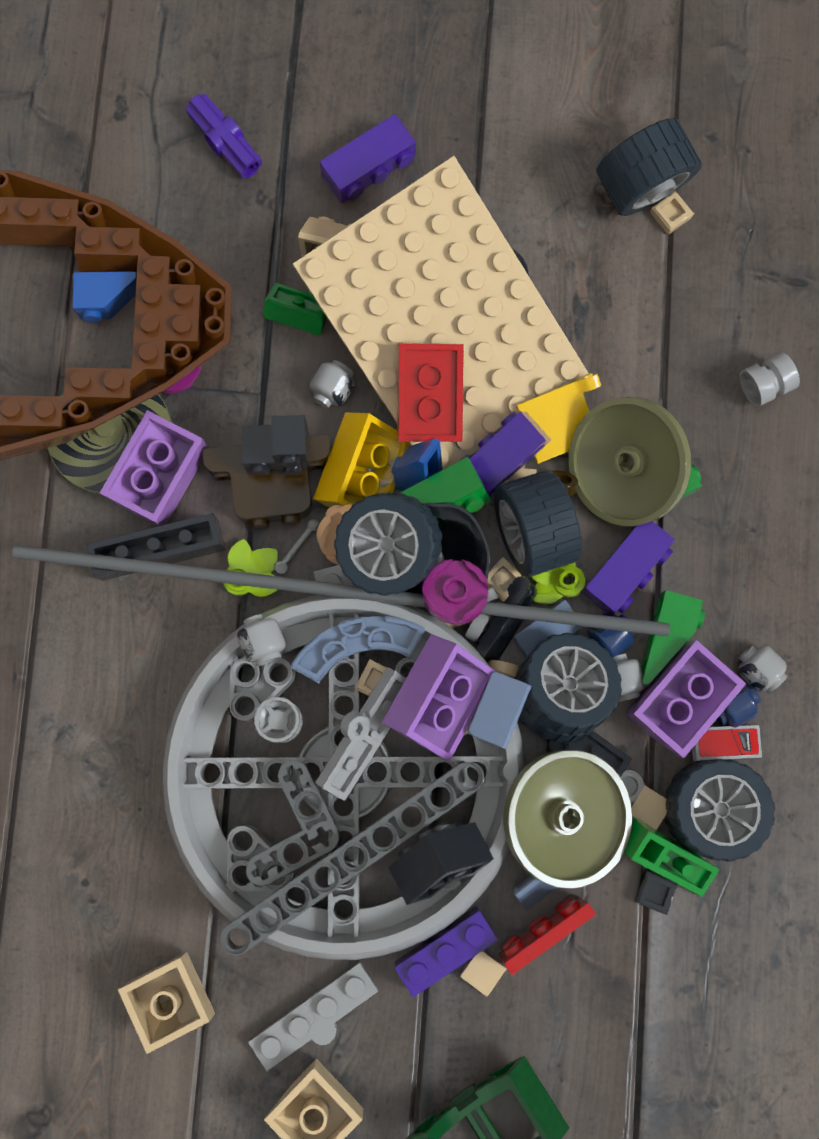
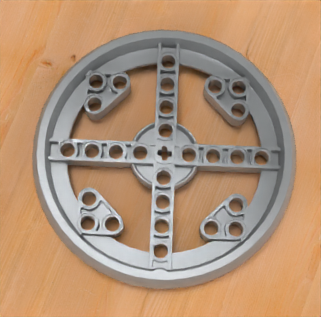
M315 595L284 603L262 613L264 619L272 618L277 620L286 642L285 649L280 652L281 655L307 645L317 635L349 619L363 616H391L414 622L426 628L412 656L402 659L397 664L395 671L399 674L405 665L415 664L431 634L458 644L489 666L480 653L463 636L429 613L410 605ZM244 624L228 635L207 656L195 671L181 695L166 737L163 757L162 789L165 813L175 847L190 877L203 895L231 922L291 881L293 873L287 875L282 883L274 882L266 886L255 885L251 881L249 883L238 881L235 874L237 867L241 865L247 866L251 858L273 845L257 828L248 824L234 828L228 835V839H226L216 815L211 788H282L279 782H275L270 777V769L276 763L284 764L290 760H298L305 765L315 763L320 768L321 774L338 747L335 738L337 733L341 731L340 725L345 715L337 713L335 708L336 702L342 697H348L352 699L354 704L352 712H360V692L355 690L360 679V652L343 659L329 670V726L315 732L305 742L298 757L212 758L217 733L229 707L232 715L238 720L254 721L256 710L261 703L269 698L279 697L295 679V670L290 668L291 664L283 658L262 666H256L255 662L245 660L237 640V633L241 628L245 627ZM246 665H251L255 670L254 678L246 683L241 682L239 679L240 669ZM278 665H284L288 670V675L282 682H274L271 678L273 668ZM341 665H349L354 670L353 677L348 682H340L336 679V670ZM249 697L254 701V710L251 714L243 716L238 710V705L242 699ZM516 723L506 749L473 736L476 756L451 757L450 761L441 757H391L388 748L382 741L348 795L354 805L353 811L349 815L339 814L335 809V802L338 797L317 785L338 830L348 831L354 837L360 833V819L369 816L383 804L391 787H426L436 780L434 768L440 762L448 763L451 768L462 762H479L485 769L484 782L476 791V799L469 823H476L494 860L475 875L452 881L433 897L406 905L401 896L387 903L359 909V873L352 880L328 894V909L311 906L262 942L283 951L305 957L327 960H358L379 957L411 947L440 932L464 914L492 882L510 850L504 832V807L512 783L525 767L523 744L518 723ZM376 762L382 763L387 769L385 779L380 782H375L368 776V768ZM407 762H413L419 767V777L415 781H406L401 776V768ZM212 763L220 769V777L214 783L209 782L204 774L206 767ZM244 763L251 765L254 772L252 779L248 782H242L237 776L239 766ZM293 767L288 769L289 776L285 778L286 782L292 781L298 788L299 793L312 789L310 784L305 788L302 787L299 781V776L303 774L302 770L296 771ZM468 767L463 768L458 775L459 782L464 787H470L476 782L468 777ZM305 797L303 799L305 804L316 813L319 807L318 801L314 797ZM441 823L433 828L439 832L449 826V824ZM240 831H246L252 836L253 842L249 849H241L237 845L236 837ZM328 831V846L330 845V837L334 836L332 831ZM350 847L345 851V859L349 864H360V848ZM277 851L271 854L276 859L269 864H263L261 860L257 862L258 869L254 871L256 877L263 876L266 880L269 877L267 872L274 865H279L285 870L278 860ZM328 867V885L335 881V874ZM288 898L289 901L294 905L303 904ZM342 899L348 900L353 905L352 914L346 917L338 915L335 911V903ZM271 908L260 909L259 919L263 924L273 925L276 923L277 916Z

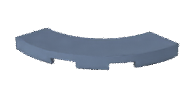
M363 616L349 619L314 637L298 653L289 667L319 684L332 667L343 659L359 652L386 650L410 658L426 628L414 622L391 616Z

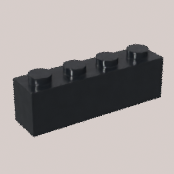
M214 513L86 544L88 554L171 564L226 551L220 523ZM91 567L93 576L101 581L135 573Z

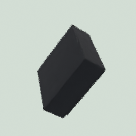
M645 871L634 902L667 915L678 884Z

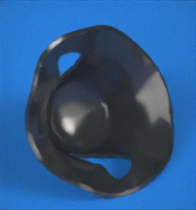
M424 503L430 509L433 516H437L445 521V524L440 528L442 533L441 552L443 559L469 561L477 566L486 579H488L490 567L489 547L485 535L474 516L464 508L454 504ZM424 580L405 592L422 594ZM418 607L421 610L429 612L426 607Z

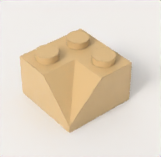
M187 952L140 975L118 989L146 1054L208 1023L215 1015V1011Z
M316 1058L291 1084L264 1118V1121L281 1139H345L363 1120L364 1108Z

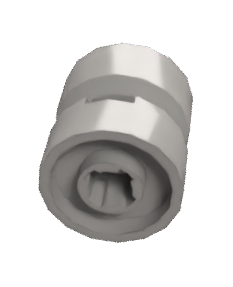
M779 352L765 359L762 366L756 363L742 370L739 374L743 393L755 407H760L774 400L776 394L783 396L797 389L800 384L797 368L792 359L784 352Z
M281 697L269 698L262 702L257 708L254 717L258 733L264 739L275 743H286L293 740L300 733L303 725L302 714L299 708L288 699Z

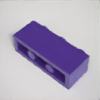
M394 114L319 161L321 176L341 204L348 199H356L368 186L384 181L390 172L398 167L404 168L408 166L415 157L416 141L397 115Z
M514 411L501 422L503 428L497 434H488L478 443L477 446L480 449L472 457L468 454L462 458L464 459L468 456L489 497L496 491L498 485L508 481L551 441L549 436L527 412L520 411L517 414Z
M653 521L635 526L581 593L605 613L614 614L619 611L622 614L633 602L634 599L630 595L635 588L639 587L642 590L654 576L649 572L656 563L662 565L673 553V550L669 547L675 539Z
M476 906L396 960L394 968L412 997H415L498 941V939Z

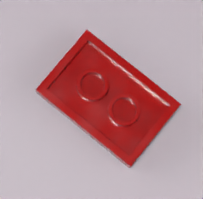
M398 344L397 441L424 442L436 438L440 442H462L464 344Z
M568 896L555 906L557 911L546 918L545 915H542L530 923L528 926L530 931L520 938L516 934L506 940L501 945L503 950L498 954L510 974H515L594 917L596 913L589 903L579 896L574 899L572 896Z

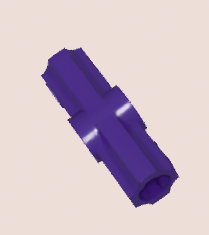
M197 94L190 99L188 106L185 108L186 113L204 133V137L211 149L219 157L223 156L242 179L250 178L256 174L262 165V159L246 142L236 122L230 116L225 117L206 94Z

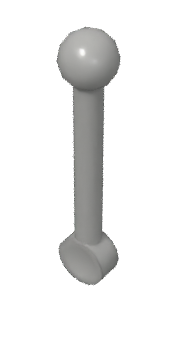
M316 519L308 521V528L284 559L274 564V570L277 573L284 574L287 571L288 562L312 531L318 529L319 522Z

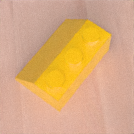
M345 412L313 499L330 508L334 505H352L370 495L393 493L395 488L394 475L387 487H379V480H386L391 476L392 469L388 465L389 459L391 458L395 462L397 457H402L410 443L397 441V430L370 413ZM367 468H374L373 473L367 472Z

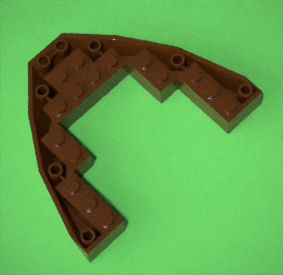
M0 170V244L75 247L74 254L80 272L137 273L132 368L66 367L63 396L0 395V461L74 440L169 389L230 343L232 286L177 240L110 200L20 171Z

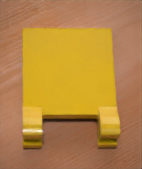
M589 373L571 383L516 405L518 413L520 411L527 412L551 439L534 456L537 464L569 451L570 443L578 424L589 412L583 393L601 386L598 374L593 375V373Z

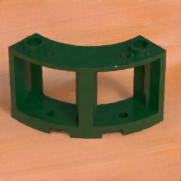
M522 1056L490 1072L491 1077L486 1078L477 1086L473 1083L450 1099L451 1105L442 1109L438 1115L432 1113L406 1139H440L464 1117L478 1139H502L483 1109L482 1104L509 1089L512 1090L537 1130L539 1136L534 1139H562L570 1127L526 1057Z

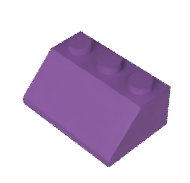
M147 410L101 489L100 494L157 527L166 525L203 461L202 449L209 447L203 438Z
M431 634L381 723L441 758L450 761L475 715L491 673L496 671L458 644Z
M697 640L689 641L674 655L625 715L650 737L679 757L685 758L746 683Z

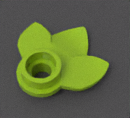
M242 539L230 549L228 553L229 567L226 570L274 576L271 573L274 571V564L278 560V551L272 548L252 551L247 541ZM223 583L228 592L238 596L249 592L257 597H266L278 591L277 589Z
M576 562L532 576V579L537 582L535 585L537 594L533 602L552 605L557 603L563 596L574 597L579 595L585 588L586 579L584 573L576 567ZM568 576L575 578L574 583L571 585L564 584V579Z

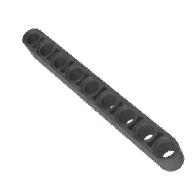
M462 762L240 915L222 931L220 943L223 950L233 956L246 953L472 795L484 782L482 768L474 762ZM465 767L473 768L477 774L475 784L470 787H464L458 779L459 772ZM436 787H444L448 790L449 800L443 806H435L431 803L430 793ZM414 806L420 810L421 819L417 825L408 826L402 821L401 814L405 808ZM381 826L389 828L393 834L392 841L385 846L378 845L373 839V832ZM350 847L360 848L364 853L363 862L359 865L349 864L345 859V851ZM319 868H331L335 874V881L330 885L320 884L316 878V872ZM299 887L305 892L306 901L304 904L294 905L289 901L288 891L290 888ZM271 908L276 913V923L273 925L263 924L259 919L260 909ZM234 928L242 929L247 935L246 944L242 946L235 945L230 939L231 930Z

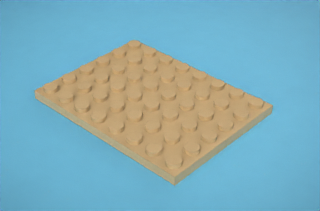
M455 156L292 264L396 423L398 417V344H464L462 442H440L443 469L460 461L464 456L472 455L480 448L477 445L484 437L490 433L493 435L497 434L503 428L501 422L514 411L518 414L517 404L589 374ZM409 442V443H410V445L412 446V445H415V444H418V443H421V442Z

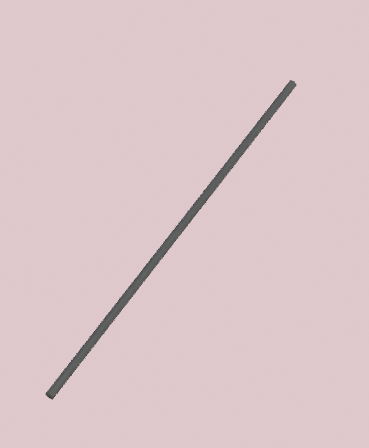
M14 545L12 551L13 558L426 607L421 593L403 592L396 595L380 596V594H370L360 587L357 588L354 585L21 545ZM487 602L486 607L481 612V614L659 636H669L670 632L669 623Z

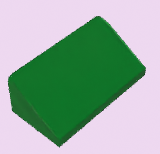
M275 282L264 301V318L314 335L321 334L327 317L312 294Z

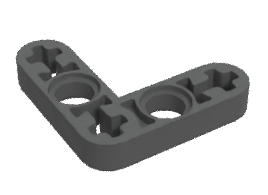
M298 760L286 761L281 765L278 771V780L302 831L255 855L249 860L246 873L248 879L255 885L266 886L332 852L340 843L339 830L309 769ZM291 767L296 771L302 770L303 774L299 776L302 787L305 788L310 784L312 788L311 790L299 793L295 798H293L292 792L298 791L296 785L292 781L286 782L285 779L289 776L288 769ZM305 797H314L319 804L317 812L313 816H304L300 811L301 801ZM320 828L327 832L332 831L334 836L329 839L330 845L326 847L323 843H319L312 848L316 851V854L310 856L309 847L302 840V837L308 835V841H312L319 837L318 830ZM293 843L300 845L303 850V857L296 864L287 862L284 856L286 847ZM277 851L278 860L285 870L280 872L279 866H275L267 872L269 877L266 880L263 876L256 877L254 871L258 869L257 862L261 860L263 864H269L276 859L271 854Z

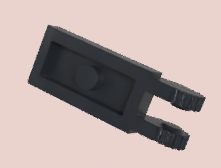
M518 576L512 580L513 583L507 588L509 597H507L504 604L530 607L534 597H536L537 589L526 577ZM494 616V620L488 630L484 631L479 637L476 650L487 661H499L524 619Z

